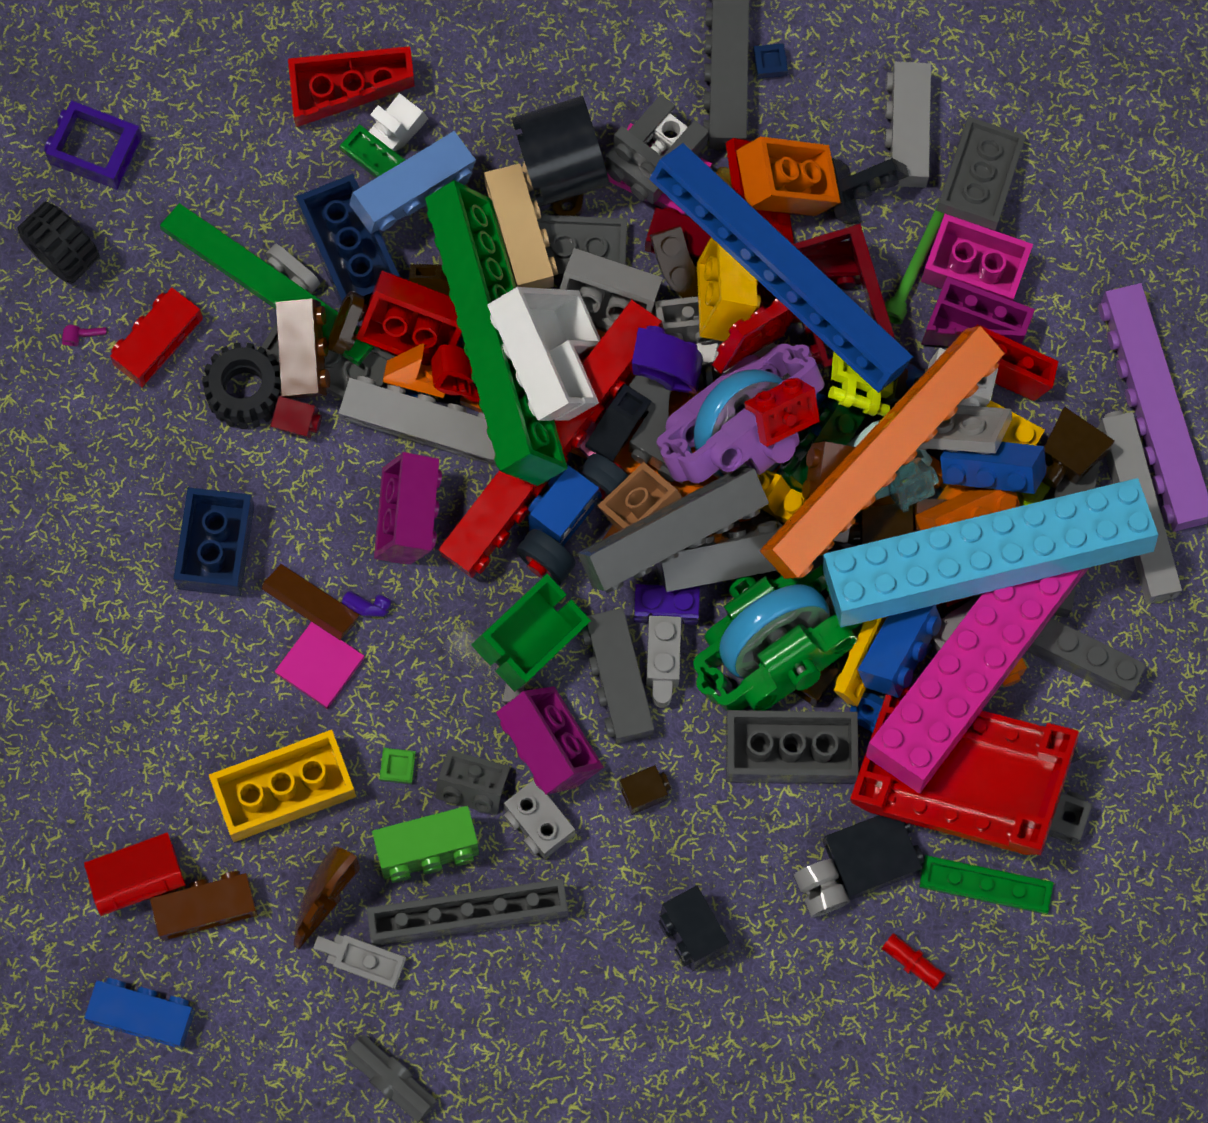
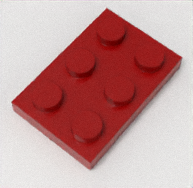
M775 299L770 307L766 309L764 306L760 307L748 320H738L729 329V338L718 347L717 352L719 354L712 365L720 374L733 367L745 357L756 353L781 338L795 318V315L778 299Z

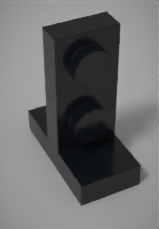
M832 158L841 202L833 207L836 219L848 225L860 222L856 199L867 198L872 195L873 191L880 188L896 186L899 184V180L909 177L907 166L891 158L850 176L848 166Z

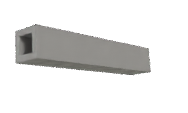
M1122 411L1110 412L1102 418L1098 429L1105 431L1107 436L1115 440L1106 455L1112 482L1115 484L1136 478L1139 479L1158 532L1154 552L1133 557L1145 602L1150 604L1177 598L1182 588L1133 412L1125 414Z

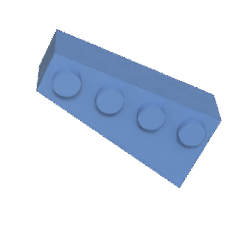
M453 131L352 192L349 205L370 234L378 230L385 231L394 225L397 220L411 215L418 209L426 206L425 198L451 181L455 180L466 185L472 176L476 159L456 132Z

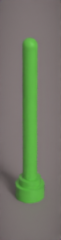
M936 209L895 296L890 297L889 300L884 302L889 320L894 324H902L907 314V304L905 301L939 231L945 213L936 211Z

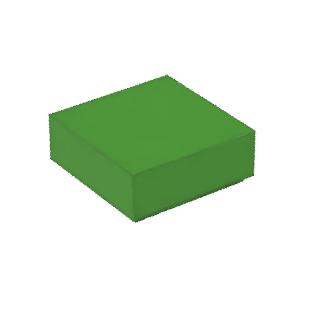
M383 748L379 780L412 785L416 751Z

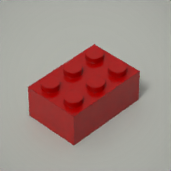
M381 271L367 305L365 316L361 321L356 339L396 355H400L420 344H425L421 364L428 366L431 365V359L440 345L456 346L461 330L456 322L457 313L450 296Z

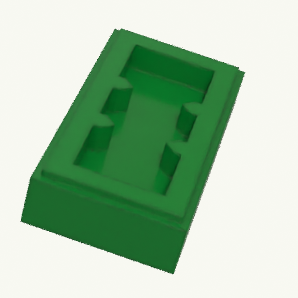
M360 124L339 146L344 154L375 178L405 161L404 158L391 150Z

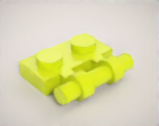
M833 352L831 380L842 383V389L832 386L828 397L837 400L839 405L863 409L865 414L885 416L890 411V405L881 403V397L887 398L893 394L894 381L878 393ZM856 388L866 391L867 397L856 394Z

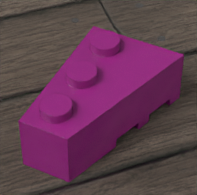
M947 276L921 344L950 346L965 329L972 328L977 324L1022 344L1035 309Z

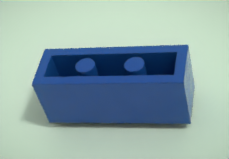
M1001 442L996 453L979 454L977 452H948L944 450L940 456L943 484L1035 494L1046 475L1044 446Z
M936 605L887 616L858 668L865 688L897 698L900 697L904 688L910 685L917 664L925 658L927 646L932 637L936 636L940 631L942 620Z
M107 978L106 982L96 980L84 1017L88 1023L183 1050L195 1013L193 1008L188 1006V1000L176 996H170L169 1001L157 998L158 992L144 987H138L137 991L126 989L125 982L113 978Z

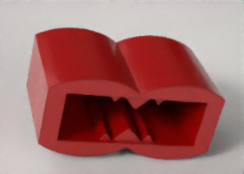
M440 345L431 359L433 387L442 393L463 395L466 399L479 403L480 397L477 386L471 376V364L464 349L454 345Z

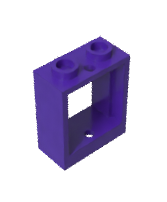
M71 100L67 110L63 109L58 117V128L55 135H51L46 142L45 153L49 164L118 190L142 139L139 126ZM77 118L121 134L106 168L61 152Z

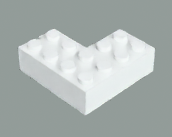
M516 287L487 304L491 313V322L499 331L503 340V350L514 365L516 379L519 385L524 388L529 399V409L538 421H552L554 419L555 421L571 420L599 404L580 360L587 357L601 339L579 290Z

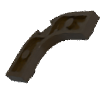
M678 225L649 235L660 271L669 286L682 298L697 297V268L690 258L681 226Z

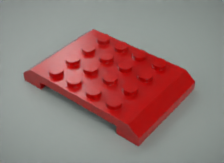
M905 687L899 698L886 694L871 739L911 687ZM981 711L920 794L868 759L865 754L850 800L852 804L869 813L1024 855H1042L1080 736L1079 731L1047 723L1046 727Z

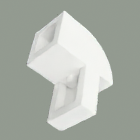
M399 93L386 111L378 105L370 114L376 123L369 132L391 150L397 151L408 143L428 118L422 110Z

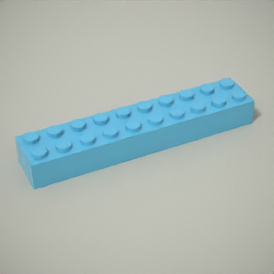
M1136 478L825 553L823 557V573L840 628L1154 552L1158 532L1139 479Z

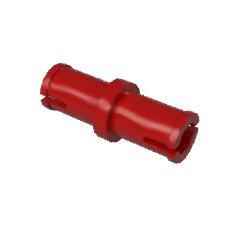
M895 933L889 937L881 949L904 966L903 970L906 973L912 972L930 986L932 990H935L946 975L945 972H942L924 958V953L920 949L914 950Z

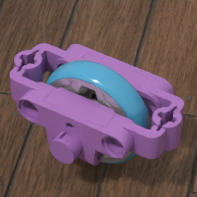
M780 344L761 358L756 355H749L672 413L666 422V431L656 441L671 477L678 482L689 480L693 483H700L712 475L719 479L740 467L754 468L756 473L761 475L766 470L772 472L781 463L790 460L800 443L798 432L766 447L759 440L756 416L745 409L744 402L755 397L759 392L768 391L782 384L784 380L781 377L789 373L790 378H799L814 387L817 394L824 387L825 383L809 347L803 344L795 346ZM691 447H695L696 451L692 453Z

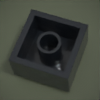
M697 885L662 904L658 923L667 938L673 936L676 942V949L674 951L683 967L689 965L693 972L727 953L730 942Z

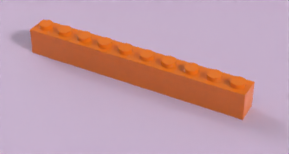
M981 326L965 329L759 550L785 579L802 578L807 575L814 566L812 562L819 555H824L834 546L835 542L833 539L840 532L847 531L855 523L854 517L856 514L874 503L876 500L875 494L880 488L887 487L896 479L897 474L895 472L902 465L910 463L917 456L918 452L916 449L922 443L930 441L938 433L937 427L940 423L953 417L958 411L957 405L978 390L979 386L977 383L983 377L991 375L998 368L999 364L997 362L1005 353Z

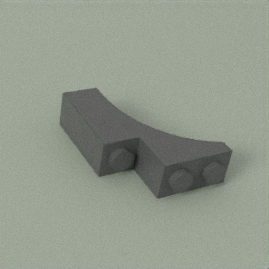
M636 375L629 387L651 400V404L642 416L644 418L643 422L629 441L628 452L632 453L631 457L638 463L650 464L658 469L660 476L670 482H674L656 443L658 437L666 431V422L669 418V400L672 390H666L662 384L655 380Z

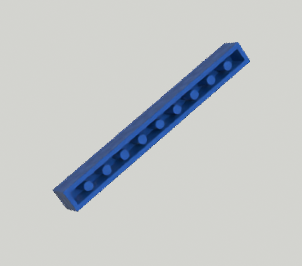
M684 143L659 160L649 180L872 388L879 393L902 374L913 356Z

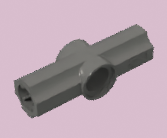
M364 1034L353 1043L345 1054L348 1061L360 1072L364 1073L370 1079L369 1082L385 1095L384 1097L389 1101L393 1100L417 1123L422 1121L437 1104L434 1097L412 1079L413 1075L392 1056L389 1058Z

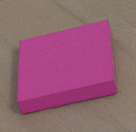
M311 622L277 667L275 674L328 709L365 659V656Z

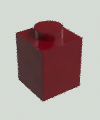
M279 396L270 426L280 431L311 439L312 433H317L320 428L322 415L318 414L319 408L314 405Z

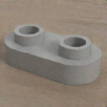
M274 244L266 252L268 257L267 264L280 273L284 272L293 282L312 294L320 286L318 278L280 245Z

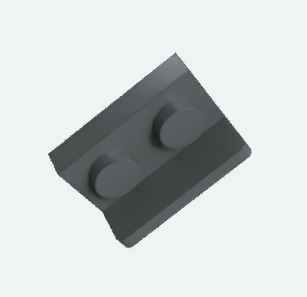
M448 750L438 777L435 798L449 804L468 806V808L482 813L497 815L509 776L510 766Z

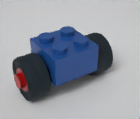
M599 454L590 455L578 472L568 465L567 470L551 478L548 483L550 489L544 497L538 495L528 508L530 511L528 531L530 532L518 545L516 551L527 564L528 569L538 577L542 578L548 574L558 585L567 578L568 574L575 568L576 561L569 551L564 548V545L597 505V500L602 502L628 477L620 465Z

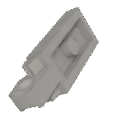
M336 934L334 941L317 936L313 947L314 950L328 954L326 963L333 965V967L392 989H396L407 959L404 956L346 935L343 937Z

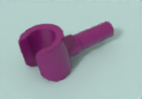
M67 325L63 329L62 344L78 346L80 337L106 335V327L81 329L76 325Z

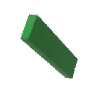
M925 855L919 888L1047 915L1054 882Z

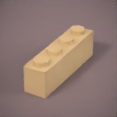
M520 163L484 172L485 187L488 197L492 200L516 287L546 289L554 287V276L558 275V270L554 257L548 258L546 247H550L546 229H540L537 219H541V213L537 200L531 201L529 191H533L529 174H523Z

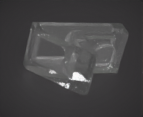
M459 621L443 644L442 650L496 683L500 676L495 670L499 666L496 663L490 666L471 646L481 634Z

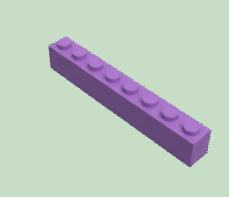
M1139 283L1106 291L1098 306L1099 314L1103 322H1108L1110 332L1107 333L1108 343L1111 350L1116 349L1119 360L1116 361L1117 372L1121 379L1125 378L1128 389L1125 390L1126 401L1130 408L1134 407L1137 415L1135 422L1139 436H1143L1146 447L1143 448L1148 466L1152 465L1155 476L1152 478L1153 487L1157 495H1162L1164 502L1161 508L1164 522L1171 524L1173 532L1208 524V492L1142 284Z

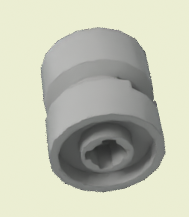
M833 859L814 863L793 875L800 892L807 894L804 902L811 918L822 916L850 903L844 885L838 884L836 881L839 873Z

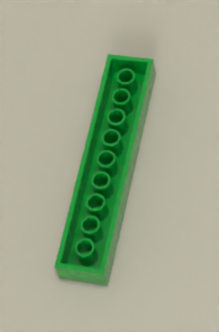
M453 180L425 198L428 208L427 216L435 233V245L440 251L443 262L442 271L447 277L450 288L449 296L454 303L457 313L456 322L462 332L465 343L464 351L469 358L472 368V380L477 386L479 393V406L485 415L488 426L487 435L493 444L495 464L501 472L538 486L567 470L568 467L554 420L538 421L531 413L528 406L529 399L524 388L519 385L516 379L514 365L505 354L503 340L490 319L491 313L487 304L516 288L492 200Z

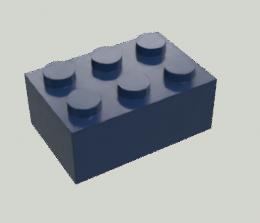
M188 487L173 578L177 589L241 597L255 506L251 494Z

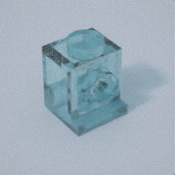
M918 457L910 463L902 465L895 472L897 474L896 479L888 485L890 497L903 512L909 511L910 505L935 495L934 485L939 483V479L932 466L928 467Z

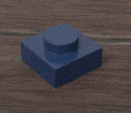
M784 43L754 46L753 54L757 79L787 76L788 67Z

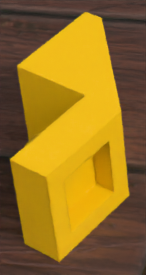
M768 470L761 475L757 474L769 502L762 509L777 520L786 523L804 503L802 493L791 489L779 474Z

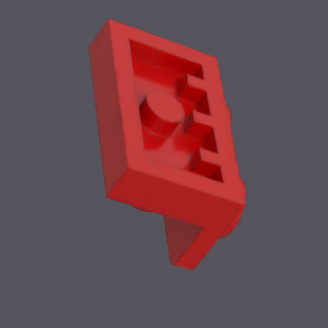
M799 378L786 379L782 384L768 391L759 392L755 397L744 402L745 409L756 416L759 440L766 447L820 421L815 388Z

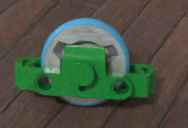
M823 564L802 578L785 579L781 576L774 581L770 577L764 576L757 582L751 575L741 577L731 585L729 592L734 599L724 606L727 616L705 633L704 638L709 647L699 653L693 661L694 669L698 674L696 681L698 690L710 702L720 704L725 711H741L748 705H750L753 711H766L795 689L805 690L814 685L821 676L820 671L853 648L857 642V637L852 630L861 623L840 628L837 615L830 617L828 604L820 594L825 588L829 592L823 573ZM722 663L734 676L744 679L734 690L732 682L716 668ZM709 676L716 682L721 696L714 690V684L709 679Z

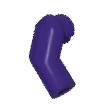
M348 591L342 599L343 605L361 616L384 617L389 613L388 608L392 604L389 598L380 594L375 597L373 603L352 591Z

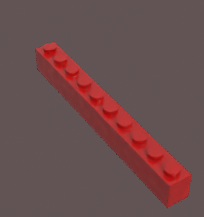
M633 300L628 303L582 363L599 404L571 420L555 421L554 419L566 463L568 461V457H566L573 447L577 449L581 446L588 434L585 431L592 422L596 424L601 420L607 410L605 405L612 397L615 398L626 384L624 382L631 372L633 373L632 359L638 328L646 329L648 326L663 328V323L659 318ZM499 470L440 546L438 551L441 556L471 578L476 573L481 574L491 561V558H489L490 554L496 547L500 549L510 537L508 531L515 522L519 524L524 520L529 512L528 505L534 497L544 494L548 488V482L545 481L537 486Z

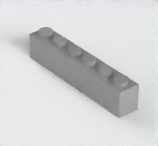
M357 376V379L349 378L338 413L339 419L496 466L494 460L495 452L492 441L487 435L488 426L484 413L479 412L478 416L466 413L465 407L448 403V407L436 404L435 398L423 394H418L417 398L405 394V389L393 385H388L387 389L375 385V380L364 376Z

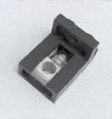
M662 95L654 101L629 130L621 126L614 134V147L606 155L605 162L606 171L612 179L617 182L623 181L630 187L631 192L642 201L646 199L652 205L663 194L649 180L659 160L682 143L694 154L698 155L708 143L709 131L695 120L687 127L674 117L671 112L675 105ZM674 131L678 135L674 138H668L663 133Z

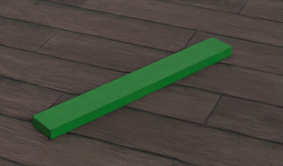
M180 203L160 224L161 231L274 309H276V302L301 299L320 301L321 306H324L326 311V324L322 325L323 337L328 342L338 312ZM356 326L354 331L356 336L359 330V326ZM356 339L350 351L346 350L342 356L359 366L375 346Z

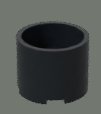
M583 96L511 118L514 129H521L522 131L521 134H517V139L533 190L540 189L541 192L535 195L539 207L610 186L604 160Z

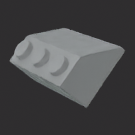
M574 248L564 272L560 289L579 290L595 328L606 333L631 300L652 313L663 277Z

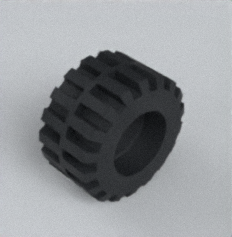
M44 201L17 227L20 238L29 250L52 273L70 284H74L100 258L97 247L80 226L59 207Z
M234 343V349L231 350L227 346L221 348L222 354L220 356L215 353L211 357L212 365L206 364L204 369L206 376H203L202 380L203 390L212 413L215 412L218 420L222 422L225 419L227 426L233 428L235 423L239 424L240 429H247L248 423H253V427L256 428L260 426L259 420L264 419L267 423L272 419L271 412L275 411L278 397H282L280 367L277 365L276 359L272 354L268 356L266 349L261 346L258 350H255V346L252 343H247L246 348L241 347V343ZM241 373H251L262 380L259 390L247 398H235L225 391L230 379Z

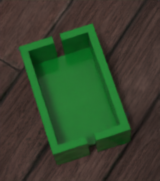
M548 574L531 587L471 644L490 666L493 663L499 666L495 672L514 692L526 684L591 621L572 600L558 611L553 608L567 594Z

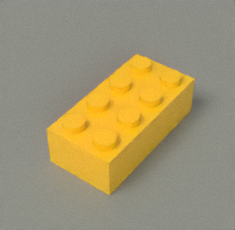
M332 730L209 774L233 842L356 798L354 787Z

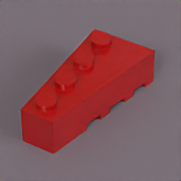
M411 46L288 58L293 116L296 127L415 87Z

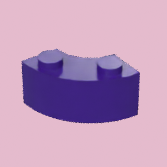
M648 326L646 329L638 328L632 359V370L634 375L647 377L659 382L666 390L697 394L703 356L697 349L698 346L696 344L665 334V330L661 327Z

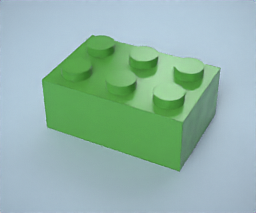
M468 806L372 831L384 880L391 878L392 883L410 879V873L423 870L424 874L441 871L443 864L455 862V866L466 865L474 861V856L479 855L478 842Z

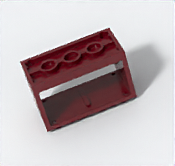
M861 224L793 244L803 253L813 249L821 250L827 248L829 244L848 239L872 319L895 339ZM802 322L805 334H812L814 345L810 346V351L817 365L821 364L822 370L831 368L833 358L828 359L823 341Z

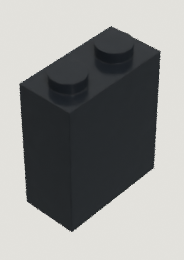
M878 815L824 837L822 842L829 859H833L839 873V883L844 885L850 900L921 872V864L924 863V858L919 846H913L908 834L912 833L909 823Z

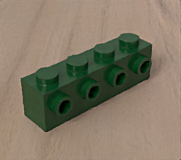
M835 382L832 385L842 389V383ZM856 388V394L867 397L866 391ZM827 394L818 408L820 421L804 429L799 436L800 443L796 447L793 456L787 462L781 463L776 474L781 475L791 489L802 493L803 484L807 480L808 466L806 464V457L811 444L826 441L847 445L867 415L863 413V409L839 405L837 400L829 398Z

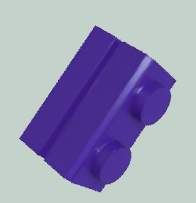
M635 584L634 622L648 623L649 616L681 617L683 624L697 625L699 619L700 587L666 592L662 585Z

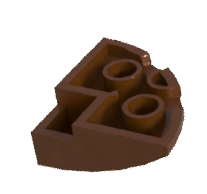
M332 847L315 871L303 897L296 922L294 946L298 950L340 902L339 894L359 872L358 859L351 852L340 847Z

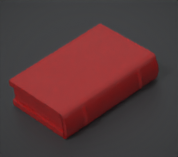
M168 832L84 862L94 902L100 916L185 886L176 852Z

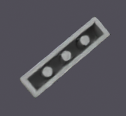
M895 61L892 73L887 72L886 91H891V101L886 100L885 119H891L890 129H885L884 147L890 148V157H885L884 161L894 158L907 166L909 177L899 180V184L896 186L926 188L929 178L931 63Z

